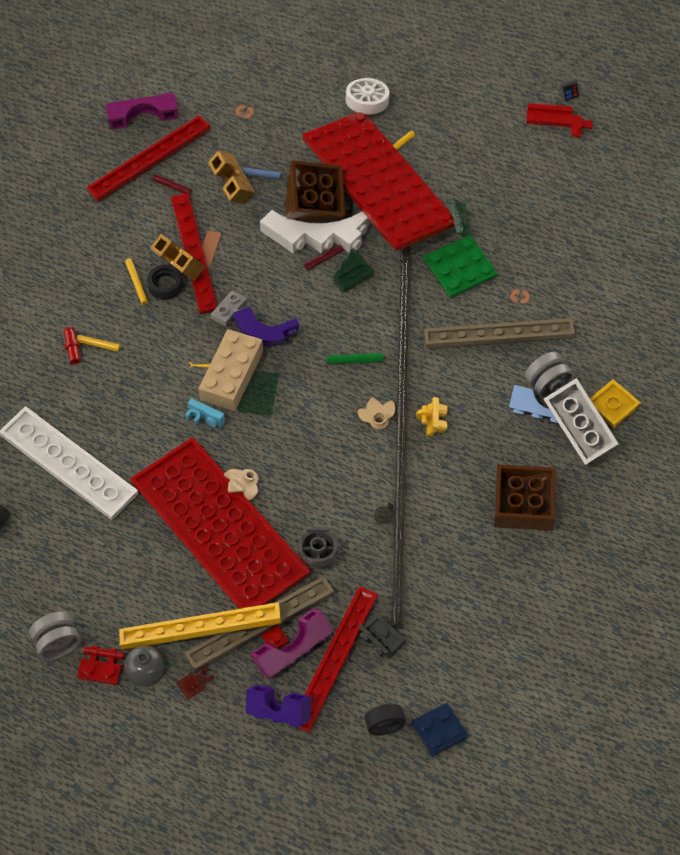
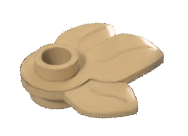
M373 397L368 401L366 409H358L359 418L363 422L370 423L377 430L386 428L389 424V419L395 414V404L393 401L382 405Z
M230 469L224 474L230 480L228 484L229 493L243 492L249 501L255 498L258 493L256 484L259 479L255 471L251 469H244L242 471Z

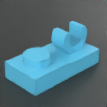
M192 398L189 400L186 420H189L191 416H196L194 419L195 424H198L202 418L208 425L222 428L225 423L224 413Z

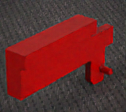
M528 103L526 124L571 127V135L573 137H581L582 128L592 129L593 121L582 120L580 115H572L573 106Z

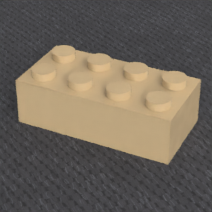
M227 329L198 388L200 400L236 411L264 352L262 339Z

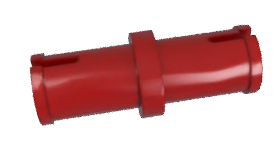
M67 327L63 330V333L65 335V350L68 351L69 363L71 365L81 363L79 354L80 344L76 339L75 328Z

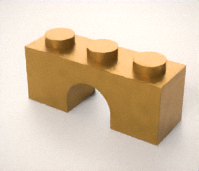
M218 150L208 164L216 176H220L227 181L223 190L229 201L245 204L255 191L235 156Z
M162 234L159 235L150 248L194 281L205 268L202 263Z

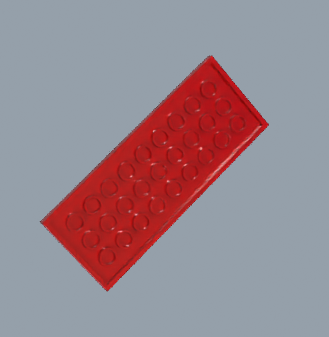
M357 112L302 134L303 141L322 164L342 166L343 189L395 251L457 226L458 220L366 114Z
M193 437L130 478L132 485L238 609L269 604L311 575L308 567L242 492H228L230 480L224 476L225 473Z

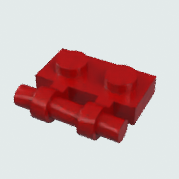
M96 645L92 647L84 646L83 654L90 655V659L81 658L77 679L117 685L122 666L121 664H115V660H124L125 652L117 651L115 648H110V650L102 649ZM98 656L106 657L108 661H97Z

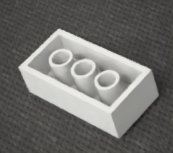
M577 378L544 398L547 406L585 465L619 444Z

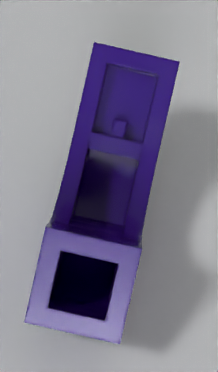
M251 306L233 313V319L242 334L262 339L263 346L285 344V336L291 337L299 331L300 324L297 318L277 326H267L256 319Z

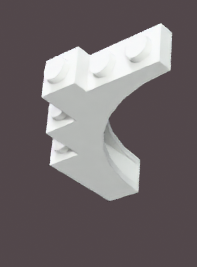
M271 210L260 221V230L292 253L296 250H301L305 243L320 253L329 250L333 243L341 245L345 251L351 253L354 249L358 250L360 248L362 235L366 233L368 226L372 223L363 212L337 222L306 223L286 219V217Z

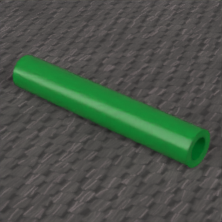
M383 353L327 355V365L383 362Z

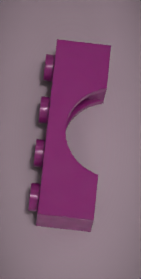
M165 93L105 104L110 130L127 127L133 117L143 113L153 114L161 121L179 119L175 93Z
M313 608L298 619V633L292 643L283 648H275L265 643L251 653L250 656L259 672L267 678L277 676L284 667L295 663L299 656L310 652L318 642L325 641L333 630L323 612Z

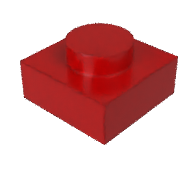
M279 625L261 635L265 643L275 648H282L289 644V640Z

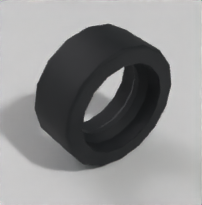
M163 264L156 266L148 274V288L153 297L159 300H170L178 296L182 291V276L176 267ZM161 276H171L176 280L173 286L166 289L158 288L154 285L155 280Z
M399 704L380 705L372 708L365 714L367 730L371 735L382 736L399 731L406 725L404 711Z

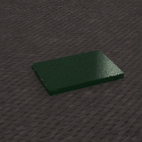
M254 371L241 397L239 412L272 416L279 373Z

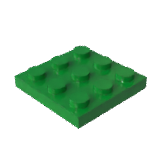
M471 235L423 256V261L450 299L498 277V273Z

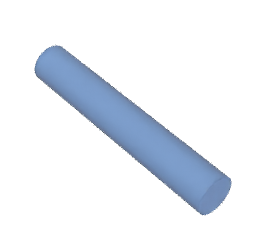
M241 167L245 175L278 180L281 177L279 172Z

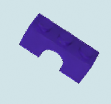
M256 684L246 690L245 713L253 715L254 718H268L275 723L285 722L289 723L292 727H300L310 720L311 696L292 692L283 698V705H280L275 699V688Z

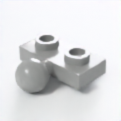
M231 291L211 313V319L227 327L233 320V313L241 310L246 305L247 298Z

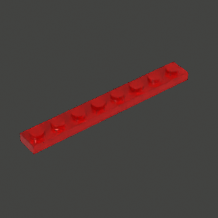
M198 115L87 186V192L97 202L101 201L211 130L210 125Z
M189 194L171 196L183 249L205 266L195 281L191 279L200 315L211 313L217 308V303Z
M360 586L358 587L305 695L311 696L310 720L296 728L308 733L311 732L361 631L358 626L360 624L364 625L377 599V593Z

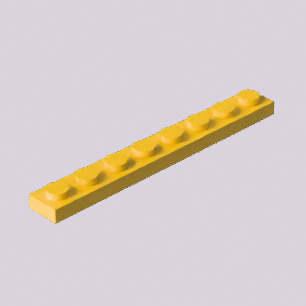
M279 602L119 629L121 650L279 624L281 623Z

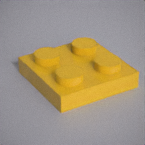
M614 379L590 398L603 420L613 429L637 410L641 404L640 401Z

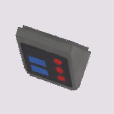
M577 78L560 84L559 94L564 102L580 97Z

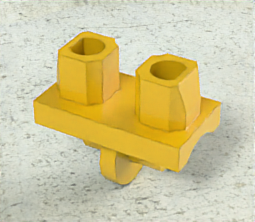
M433 397L431 404L424 405L421 410L417 411V419L421 420L423 425H426V436H432L435 432L444 433L447 429V422L439 420V417L444 418L446 416L447 405L440 404L439 398Z

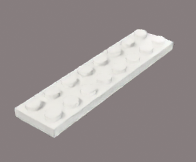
M26 406L0 430L1 437L111 520L138 495L137 489Z

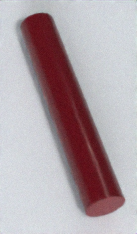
M154 174L152 177V181L181 193H188L190 195L192 189Z
M341 245L334 247L304 264V267L307 271L342 252L343 247Z

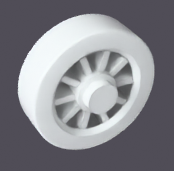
M361 78L347 86L345 100L348 107L355 112L376 114L387 108L390 92L389 88L379 80Z

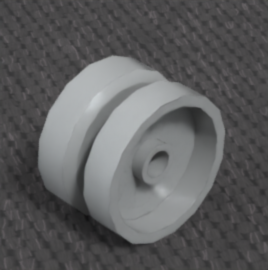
M555 351L544 354L536 359L525 373L527 381L534 387L541 399L546 398L574 380L575 376L571 368L565 364L562 356Z
M54 612L43 616L29 630L32 641L36 644L35 647L39 657L44 661L56 660L70 654L81 643L79 633L74 628V622L67 612Z

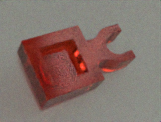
M207 666L200 671L199 675L196 676L191 672L176 682V686L187 700L205 689L203 683H209L214 680L213 674L209 677L203 676L209 671Z

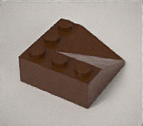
M292 160L290 162L286 194V219L322 223L337 222L345 217L342 166Z
M497 464L494 527L553 531L555 522L556 468Z

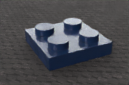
M448 703L411 721L431 757L468 739L467 733Z

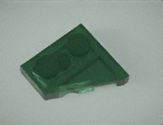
M455 198L447 200L457 234L463 237L470 235L467 205Z
M352 248L348 258L342 262L341 268L334 274L333 281L345 293L374 276V271L358 252Z

